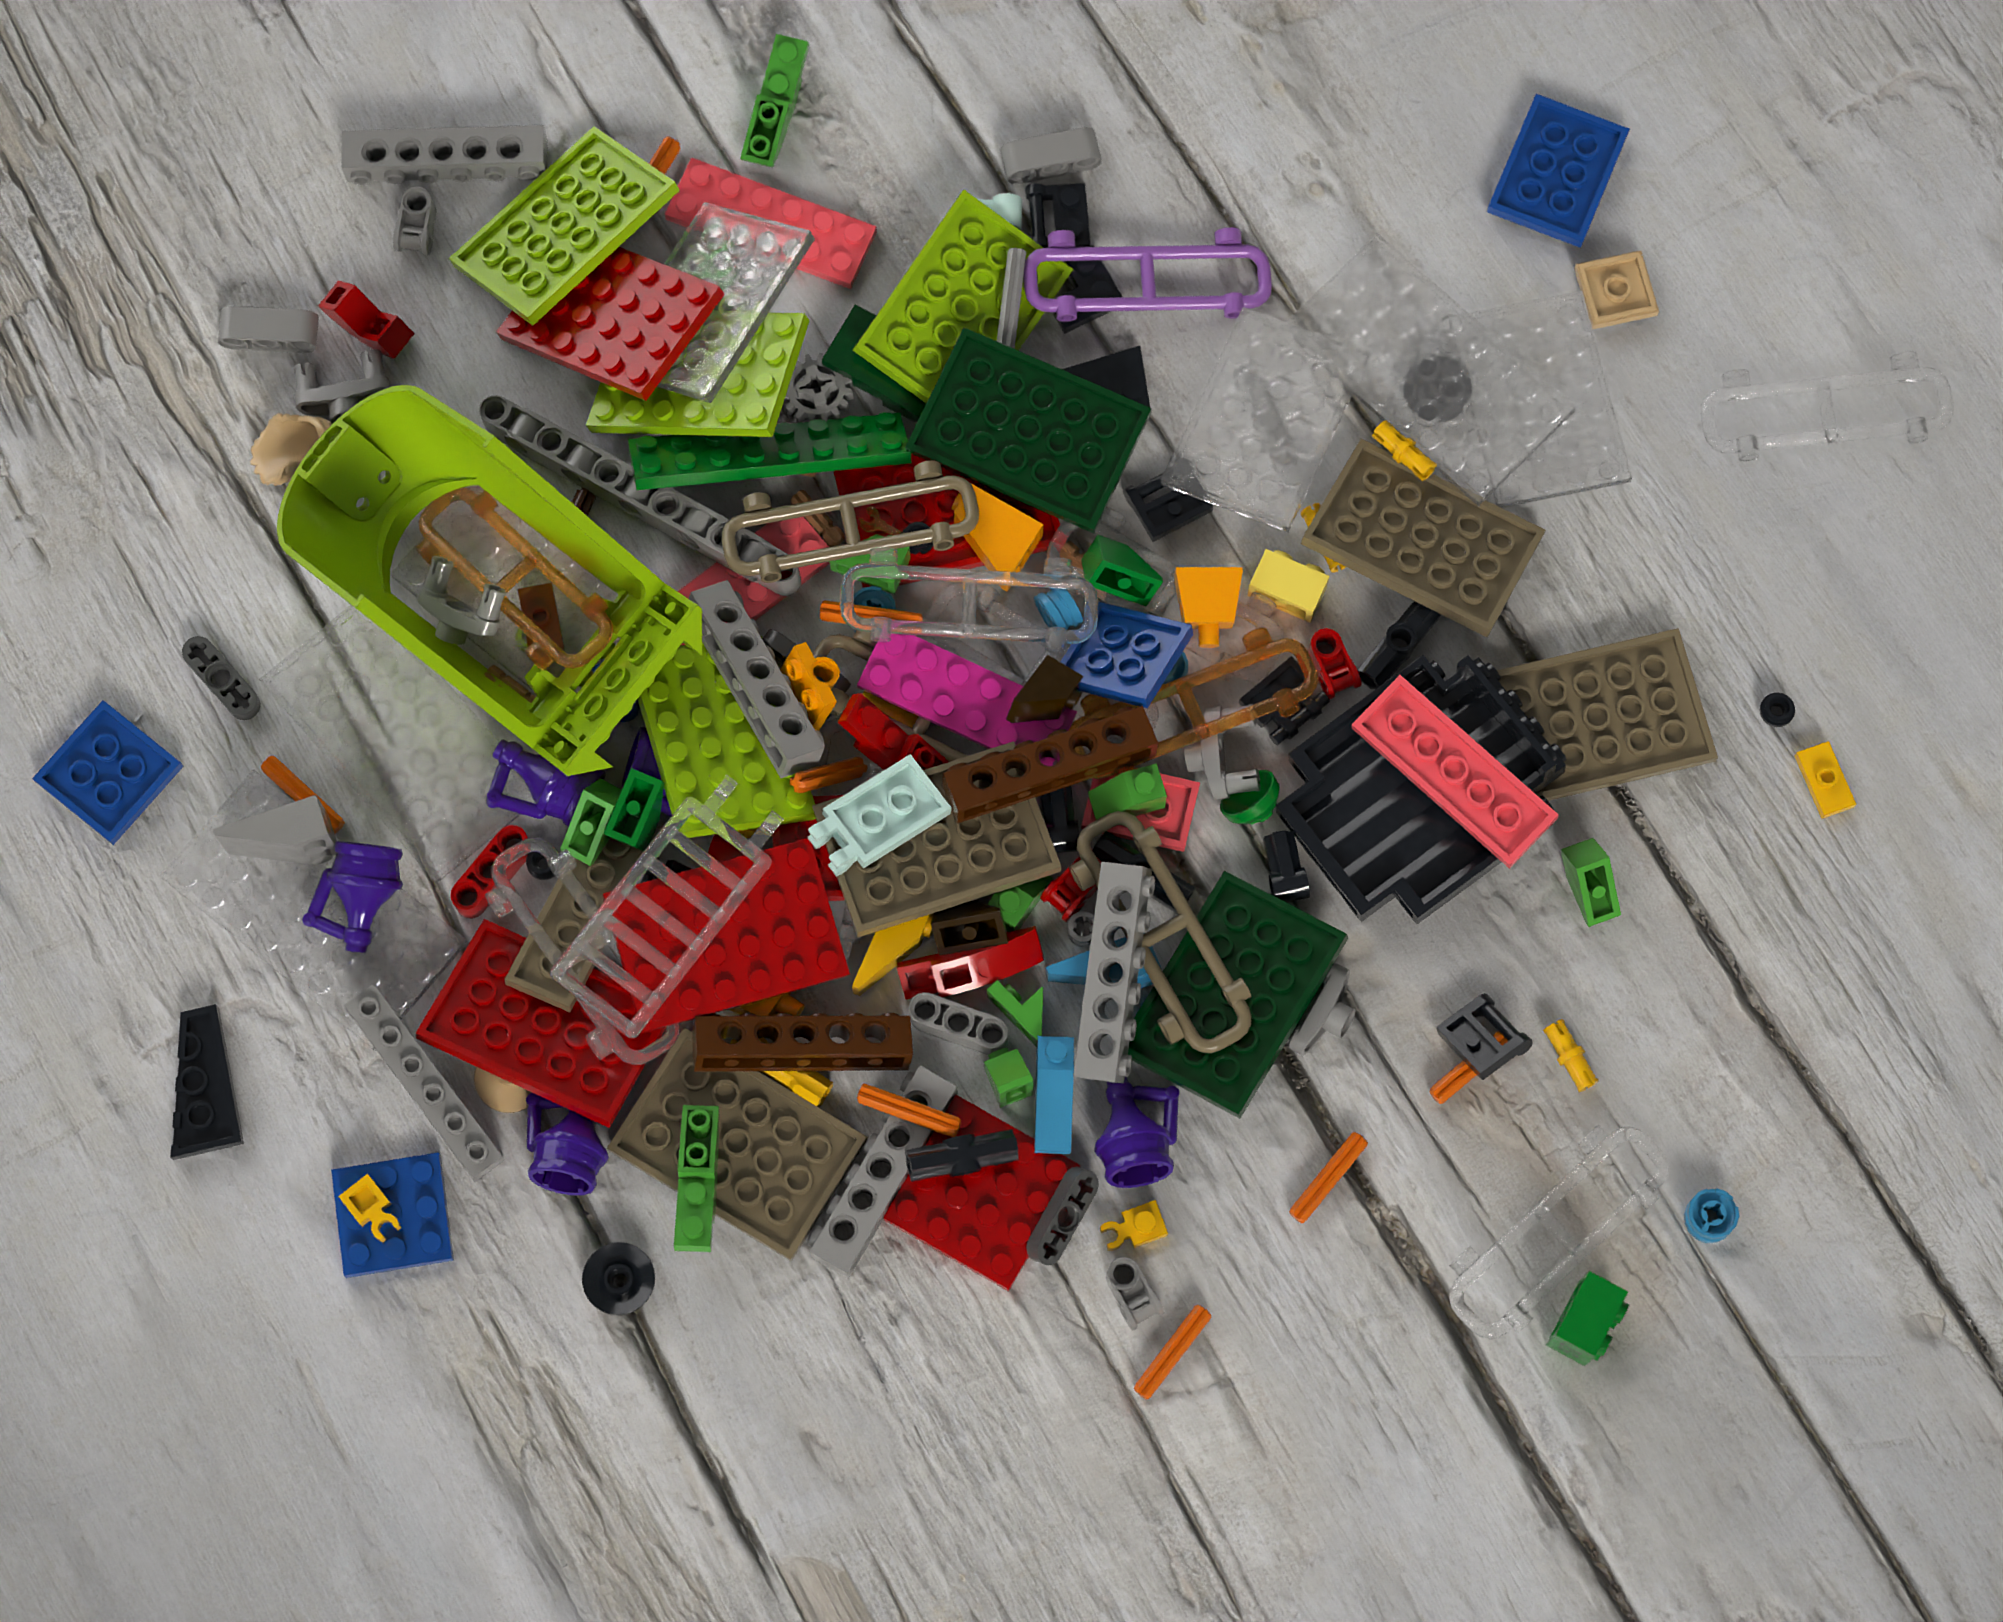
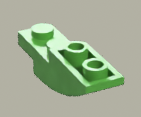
M776 34L761 92L756 97L740 157L741 160L771 168L774 167L788 131L803 80L801 76L810 46L808 41Z
M683 1105L674 1251L711 1252L717 1193L719 1106Z

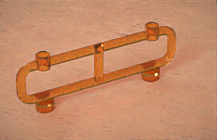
M467 487L455 489L437 498L424 509L418 521L419 532L424 539L415 546V549L430 566L433 556H441L447 558L448 561L454 562L453 566L482 594L484 585L492 584L432 527L435 517L451 503L457 500L464 501L478 517L484 519L525 557L495 585L505 589L507 593L536 567L578 606L590 621L598 625L599 633L588 645L577 654H567L514 603L504 596L500 610L533 641L524 652L541 671L544 672L554 661L564 668L574 669L582 667L597 656L611 641L614 632L613 624L605 613L609 608L605 601L595 592L590 597H587L494 510L498 504L488 492L484 490L477 495Z
M1264 627L1248 632L1242 638L1247 652L1163 684L1151 702L1153 704L1179 694L1193 729L1158 742L1156 757L1094 778L1101 779L1112 775L1116 777L1123 772L1134 770V767L1277 710L1281 717H1289L1295 714L1300 709L1297 702L1311 696L1318 684L1317 669L1308 650L1295 639L1283 638L1273 641L1268 629ZM1283 652H1289L1296 657L1305 678L1302 685L1292 690L1290 688L1282 689L1269 699L1206 723L1191 688ZM1089 694L1080 701L1084 716L1075 720L1069 730L1080 727L1083 722L1089 719L1099 718L1102 720L1113 716L1119 709L1125 707L1135 709L1140 706L1124 702H1117L1111 705L1108 698ZM1083 746L1074 748L1076 753L1086 754Z

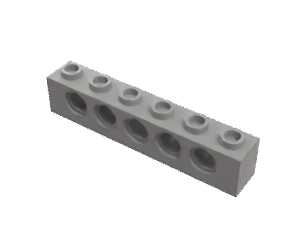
M543 125L342 131L341 168L346 181L357 185H366L371 181H386L390 184H400L406 180L433 183L441 179H452L457 182H467L477 178L501 181L504 178L519 177L523 180H535L547 169V137ZM510 152H518V153H519V154H518L516 157H514V158H506V157H505L506 154H508V153H510ZM476 153H485L480 159L471 158ZM443 154H452L451 157L446 160L438 159ZM409 155H418V157L412 161L405 160V158ZM376 156H385L381 161H371Z
M728 580L692 591L689 599L702 608V642L779 777L784 778L796 772L818 766L825 748L823 737L818 730L813 728L808 719L806 707L802 702H798L792 692L791 682L787 675L781 673L776 664L772 649L763 642L756 621L750 619L745 611L741 595L733 590Z
M1101 862L1073 1077L1124 1083V1078L1130 1074L1132 1058L1131 1055H1128L1129 1040L1133 1041L1136 1034V1020L1132 1019L1134 1005H1138L1141 996V985L1137 983L1139 969L1144 967L1146 957L1145 948L1142 947L1143 933H1147L1150 926V912H1147L1146 909L1148 897L1153 896L1155 888V878L1151 876L1152 869L1143 866ZM1129 892L1132 896V905L1128 910L1122 911L1118 903L1119 898L1122 894ZM1125 928L1128 939L1123 946L1118 947L1114 942V935L1118 929ZM1119 963L1123 969V976L1118 982L1113 983L1109 977V971L1113 965ZM1114 999L1118 1004V1013L1115 1017L1109 1019L1105 1014V1005L1109 1000ZM1109 1035L1113 1039L1114 1046L1112 1051L1105 1055L1100 1049V1042L1104 1036Z
M374 984L344 1004L348 1014L474 1182L504 1161L501 1153Z
M922 1066L918 1067L915 1074L910 1071L900 1086V1091L904 1092L901 1097L912 1101H923L927 1106L942 1112H946L954 1096L958 1094L956 1085ZM884 1113L881 1121L885 1122V1125L879 1135L873 1133L863 1149V1152L867 1153L861 1165L854 1164L845 1179L848 1187L843 1196L836 1195L830 1203L826 1214L830 1215L824 1228L818 1226L810 1237L808 1245L812 1247L809 1251L811 1258L849 1279L881 1225L884 1215L909 1175L905 1151L926 1146L934 1130ZM897 1131H903L909 1135L910 1139L905 1146L896 1147L889 1142L891 1135ZM878 1162H885L891 1166L890 1174L884 1178H877L872 1175L871 1169ZM867 1193L872 1196L873 1202L866 1209H858L853 1205V1199L856 1195ZM839 1225H851L855 1229L854 1235L845 1241L837 1239L834 1236V1232Z

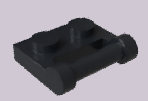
M1034 183L1025 187L1026 199L1030 202L1031 239L1043 248H1048L1043 201L1053 200L1055 231L1069 230L1074 232L1075 247L1091 246L1085 183L1045 186L1040 183Z
M1185 459L1175 462L1173 468L1136 487L1131 485L1123 489L1125 499L1135 511L1152 542L1213 512L1212 503ZM1180 479L1184 482V485L1147 504L1142 500Z
M1485 993L1476 997L1436 1027L1438 1035L1482 1081L1516 1055L1525 1054L1533 1044L1532 1039L1526 1033H1520L1494 1007L1495 1002ZM1484 1016L1508 1042L1501 1045L1476 1018Z

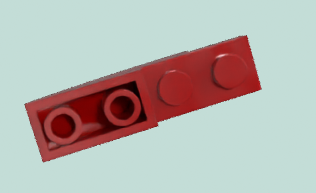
M862 693L851 696L837 722L856 738L853 746L884 770L910 754L922 770L949 762L919 734L908 735Z
M1036 926L1007 932L1009 938L1007 944L940 956L937 953L897 962V971L905 999H912L917 994L923 992L938 993L939 997L962 993L994 983L996 980L999 981L1044 961V954Z

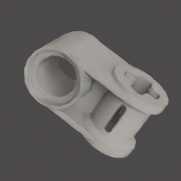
M413 186L408 188L402 195L398 221L396 222L393 235L394 251L401 252L402 249L422 251L423 255H429L431 252L436 208L429 192L423 187ZM421 202L426 203V206L422 210H412V207L415 204Z
M1128 1257L1115 1259L1107 1270L1106 1281L1132 1331L1137 1329L1138 1323L1155 1314L1159 1316L1165 1314L1157 1295L1146 1281L1138 1264ZM1125 1266L1129 1268L1133 1274V1281L1126 1285L1117 1283L1113 1277V1271L1117 1267ZM1144 1304H1148L1147 1306L1139 1309L1138 1311H1133Z

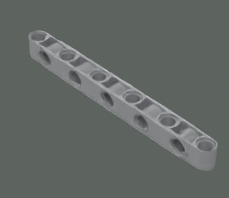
M491 395L481 402L479 414L484 426L497 439L506 443L520 454L576 485L588 489L594 495L730 569L724 557L723 547L718 545L722 539V530L729 519L671 487L636 490L631 465L502 396ZM503 413V416L499 419H490L494 414ZM553 444L560 445V447L554 451L547 450V448ZM608 476H618L613 482H603ZM667 507L675 508L670 514H661V511ZM745 528L738 530L735 535L738 555L742 561H758L761 556L767 554H774L778 557L789 555ZM799 567L781 570V572L790 571L792 574L786 579H780L773 583L762 582L760 575L743 576L782 596H790L796 593L801 586Z

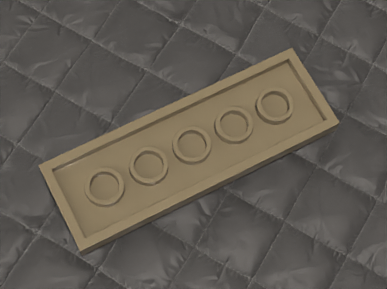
M657 825L647 851L656 850L664 834L662 827ZM610 838L591 866L570 856L505 978V984L571 1012L612 934L602 894L635 885L639 876L636 871L639 863L644 862L647 851L643 852Z

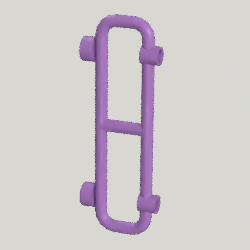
M1233 227L1215 231V245L1075 247L1074 232L1057 230L1048 234V248L1037 249L1029 254L1025 260L1023 275L1024 291L1030 304L1040 311L1056 312L1057 320L1061 322L1077 319V312L1224 309V317L1229 319L1240 318L1244 316V309L1259 307L1268 300L1271 295L1272 279L1271 267L1266 254L1256 246L1242 244L1241 230ZM1249 258L1257 266L1259 287L1258 291L1253 295L1231 292L1223 296L1156 297L1153 260ZM1140 260L1143 297L1076 298L1071 295H1063L1056 299H1048L1042 297L1038 291L1037 266L1041 262Z

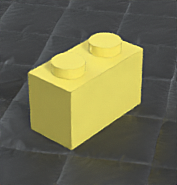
M1265 549L1249 584L1247 596L1311 623L1326 591L1330 576L1324 574V570L1316 565H1303L1294 561L1289 554L1283 551L1274 550L1272 552Z

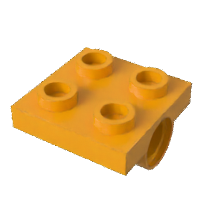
M807 642L793 647L780 671L789 678L792 692L798 702H802L806 707L808 719L813 728L819 731L837 703L831 690L840 676V670L836 662L830 658H814ZM816 676L821 677L825 682L820 681Z

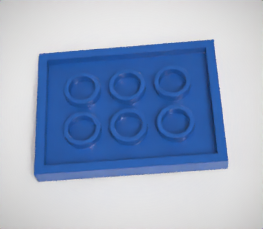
M1535 94L1488 205L1487 213L1581 248L1630 129Z

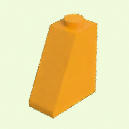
M971 484L977 498L979 521L969 534L964 535V538L1001 589L1008 592L1043 537V524ZM961 493L958 494L952 505L954 524L965 519V509Z

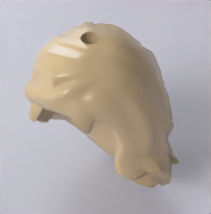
M282 413L274 415L272 419H269L267 427L260 433V437L254 441V445L251 447L250 451L253 458L250 464L255 466L254 474H260L261 483L267 485L272 483L274 486L290 482L305 455L332 423L322 417H311L308 415L301 416Z

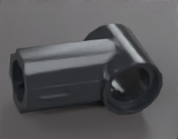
M1071 785L1041 795L1044 822L1056 853L1078 851L1077 838L1079 837L1078 820H1075Z
M1284 830L1264 836L1263 842L1270 869L1268 878L1271 895L1284 902L1310 898L1308 878L1305 868L1301 867L1294 832Z

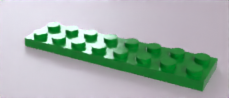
M884 412L870 416H847L845 418L829 419L827 422L822 419L798 423L782 422L776 424L773 437L664 435L628 439V449L636 490L911 463V452L905 450L908 439L900 413Z

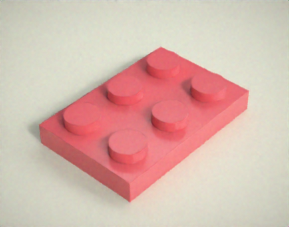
M1126 766L1094 777L1090 790L1123 772L1138 768ZM1160 773L1167 795L1165 808L1137 815L1136 818L1145 829L1150 826L1155 828L1162 842V845L1159 847L1184 852L1200 782ZM1089 797L1081 829L1096 821ZM1117 825L1107 830L1115 837L1134 841L1129 829L1123 825Z

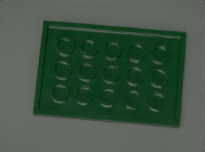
M963 327L905 446V450L924 460L937 461L941 464V467L1094 534L1147 424L1152 408Z
M1224 871L1196 917L1232 979L1236 981L1242 978L1250 991L1251 997L1245 1000L1252 1015L1251 1026L1247 1034L1235 1043L1213 1053H1202L1193 1049L1185 1038L1171 1045L1165 1038L1157 1019L1170 1012L1155 986H1153L1134 1017L1136 1020V1034L1133 1041L1129 1040L1128 1055H1131L1132 1061L1241 1119L1348 940V935ZM1187 931L1164 968L1163 973L1198 1034L1205 1039H1211L1232 1028L1237 1022V1015L1224 997L1222 988Z

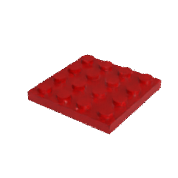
M955 1095L945 1113L961 1119V1126L956 1136L974 1134L975 1137L1012 1129L1017 1140L1019 1160L1012 1163L981 1168V1171L956 1177L944 1175L911 1182L908 1175L884 1215L883 1220L1009 1292L1029 1258L1027 1254L1028 1239L1062 1178L1070 1168L1081 1167V1165L1062 1154L1035 1153L1034 1138L962 1097ZM934 1131L926 1145L943 1143V1140L952 1137Z

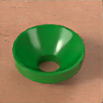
M1258 770L1260 775V782L1258 783L1261 785V791L1230 794V798L1222 799L1220 803L1222 814L1230 822L1236 824L1253 825L1267 820L1273 814L1280 791V785L1272 772L1269 770Z

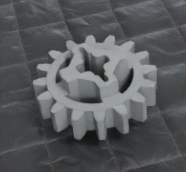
M819 353L817 360L812 361L811 356L806 354L805 363L801 364L798 360L796 362L783 404H787L785 408L788 416L796 413L797 423L803 422L804 419H808L809 422L814 419H822L827 422L830 417L839 419V410L849 411V403L846 400H853L854 397L853 390L849 389L853 386L852 380L823 366L821 360L823 353ZM813 388H819L820 393H814ZM836 398V399L834 400V402L831 403V404L828 406V404L830 403L831 399Z

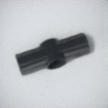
M1413 601L1399 620L1388 628L1385 637L1357 669L1361 682L1368 688L1375 690L1388 681L1401 664L1410 658L1415 647L1442 615ZM1400 638L1407 643V647H1397L1391 640Z
M1108 831L1101 835L1092 850L1101 862L1144 866L1152 869L1142 853ZM1152 870L1151 876L1155 878V888L1151 898L1178 914ZM1170 872L1188 902L1195 891V887Z
M1012 1129L975 1137L974 1134L956 1136L945 1139L940 1144L926 1145L905 1151L906 1166L911 1182L950 1175V1177L967 1175L981 1171V1168L997 1166L1019 1160L1017 1140Z

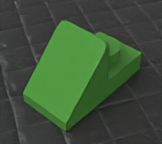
M996 980L987 989V998L1037 1048L1038 1036H1042L1043 986L1022 1005L1020 1003L1022 997L1010 984L1004 987Z

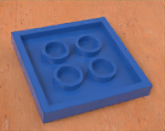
M1098 602L1060 662L1083 676L1078 690L1136 706H1143L1148 709L1193 636L1192 625Z
M102 700L32 779L114 845L184 766L179 760Z
M439 1152L331 1170L343 1275L345 1278L454 1261L442 1160ZM367 1174L391 1203L389 1207L383 1210L384 1213L392 1214L401 1224V1229L399 1230L390 1222H386L381 1226L380 1231L386 1239L384 1242L379 1241L373 1235L371 1221L362 1227L338 1197Z

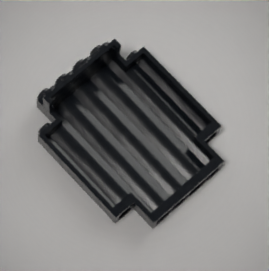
M1422 655L1288 753L1290 764L1305 784L1275 805L1276 813L1288 830L1294 832V837L1361 922L1396 897L1412 920L1419 924L1502 863L1352 729L1354 721L1399 675L1405 678L1535 794L1565 773L1566 764L1564 762L1567 759L1562 750L1555 743L1550 746L1542 736L1545 732L1540 723L1533 716L1528 718L1521 710L1523 704L1516 693L1511 689L1506 691L1499 682L1501 677L1495 667L1489 662L1485 665L1479 657L1472 660L1467 655L1457 663L1456 674L1444 681L1443 679L1446 675L1439 664L1434 660L1429 662ZM1541 795L1540 798L1553 809L1549 801Z

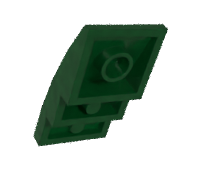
M855 304L821 359L822 365L851 379L853 386L882 400L884 407L900 413L902 416L917 423L926 403L853 351L876 317L875 314Z

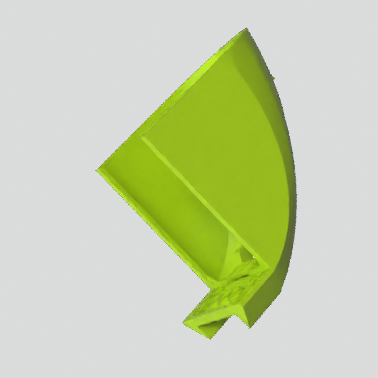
M398 385L378 391L363 399L339 417L305 455L293 474L282 498L277 518V537L281 548L287 555L567 776L613 767L595 753L597 748L607 741L614 727L622 717L631 711L634 702L646 688L652 685L658 672L667 661L676 655L678 647L682 643L702 655L701 607L665 584L494 435L416 386ZM382 471H386L385 477L378 480L379 474ZM473 485L480 486L555 547L618 594L614 601L598 594L591 593L580 607L596 620L600 626L558 678L554 677L538 663H535L524 678L527 684L536 694V698L532 703L493 674L491 675L495 678V682L485 676V672H488L486 667L457 644H451L437 638L434 626L391 593L390 569L394 552L403 532L427 505L455 489ZM364 497L363 504L357 507V501ZM616 638H619L620 641L615 646L614 641ZM600 659H604V661L593 673L592 668ZM578 686L582 687L578 693L574 692Z

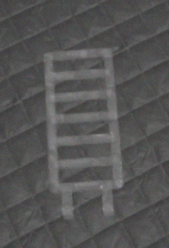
M726 775L704 805L693 797H688L682 802L550 970L552 979L629 1038H636L772 864L771 858L761 848L784 819L772 810L750 840L723 821L715 813L738 785L728 775ZM691 814L754 862L742 879L679 831ZM669 842L733 890L720 907L657 859ZM647 870L711 918L698 936L635 887ZM625 898L688 946L676 964L612 915ZM603 926L666 974V977L654 992L590 944ZM580 955L644 1003L631 1021L567 972Z

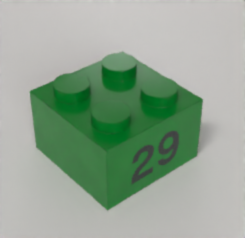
M1588 1271L1577 1283L1546 1346L1583 1366H1586L1592 1359L1598 1361L1600 1356L1605 1354L1613 1337L1607 1334L1609 1329H1614L1617 1323L1620 1324L1628 1310L1629 1304L1624 1302L1628 1291Z

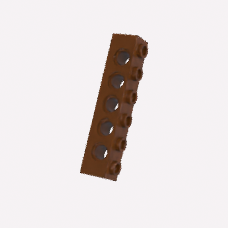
M1140 706L1135 709L1125 707L1116 711L1111 717L1102 720L1092 718L1083 722L1078 728L1066 731V729L1056 730L1050 733L1047 738L1036 742L1032 740L1021 742L1013 750L1001 754L998 751L984 755L980 761L968 765L966 763L955 764L947 772L943 773L942 787L958 824L1156 757L1158 740L1144 707ZM1110 735H1118L1124 741L1121 743H1112L1107 739V737ZM1084 746L1091 752L1081 755L1076 753L1074 748ZM1045 757H1051L1058 763L1053 766H1046L1040 760ZM1017 768L1022 770L1024 775L1012 777L1007 771ZM977 780H986L991 786L981 789L973 783Z
M712 1013L705 1016H695L692 1030L694 1072L909 1070L913 1057L910 1016H900L897 1013H885L881 1016H864L861 1013H850L845 1016H829L825 1013H814L810 1016H793L789 1013H779L774 1016H757L752 1013H744L738 1016H721ZM838 1037L843 1039L845 1042L837 1043L834 1042L831 1038ZM874 1037L880 1040V1042L873 1043L870 1042L867 1038ZM733 1038L737 1043H727L723 1039ZM769 1038L773 1043H764L759 1039ZM795 1038H805L809 1043H800Z

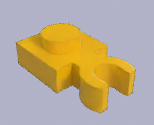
M368 1174L338 1196L362 1227L369 1221L372 1222V1233L379 1241L384 1242L386 1240L380 1231L384 1223L390 1222L397 1230L401 1229V1224L395 1216L384 1213L383 1210L389 1207L391 1203Z
M1156 1200L1121 1212L1124 1221L1121 1224L1109 1221L1100 1226L1101 1233L1112 1230L1118 1236L1116 1241L1106 1245L1108 1251L1119 1249L1123 1245L1124 1240L1131 1239L1133 1247L1136 1248L1168 1236Z

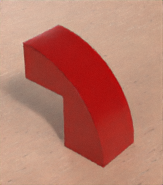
M337 281L318 305L327 316L349 334L368 347L379 350L383 355L392 359L398 356L415 334L398 316L380 311L355 285Z

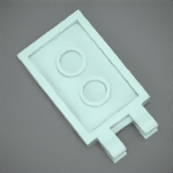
M910 754L824 807L822 815L825 819L808 829L811 834L808 836V840L815 849H818L833 836L842 849L835 851L829 856L831 862L828 866L835 876H839L856 861L864 869L950 815L952 808Z

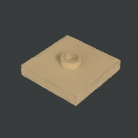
M1641 250L1575 265L1574 270L1592 330L1658 315V305Z

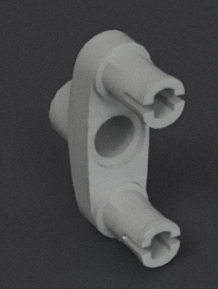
M376 349L371 350L372 360L369 358L368 350L361 353L363 379L318 388L315 365L308 362L304 363L305 372L302 371L301 363L295 365L293 370L297 391L294 394L296 409L307 415H330V421L333 424L339 417L363 399L378 391L389 388V379L384 375L382 352Z
M433 556L425 584L421 585L417 601L425 610L439 620L435 633L436 637L451 644L462 645L465 644L468 633L483 636L496 635L500 623L498 617L506 590L495 584H485L477 610L448 595L446 588L454 562L448 561L447 558L441 556Z
M1253 704L1223 709L1222 706L1206 708L1203 715L1201 739L1184 742V755L1188 772L1205 771L1215 800L1230 798V794L1261 791V785L1258 783L1260 782V775L1257 768L1227 773L1225 766L1223 734L1227 729L1255 727L1256 720L1253 719L1255 718Z
M1337 963L1334 966L1332 965L1322 982L1324 989L1304 1024L1296 1025L1286 1043L1289 1044V1049L1303 1056L1315 1046L1326 1031L1339 1038L1345 1035L1355 1015V1009L1341 1003L1349 981V969Z

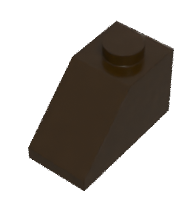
M1047 654L1014 698L1006 720L1010 723L1059 719L1066 708L1073 710L1083 693L1078 690L1083 676Z
M969 901L935 912L931 921L939 956L1002 945L1009 942L1001 908L980 902Z

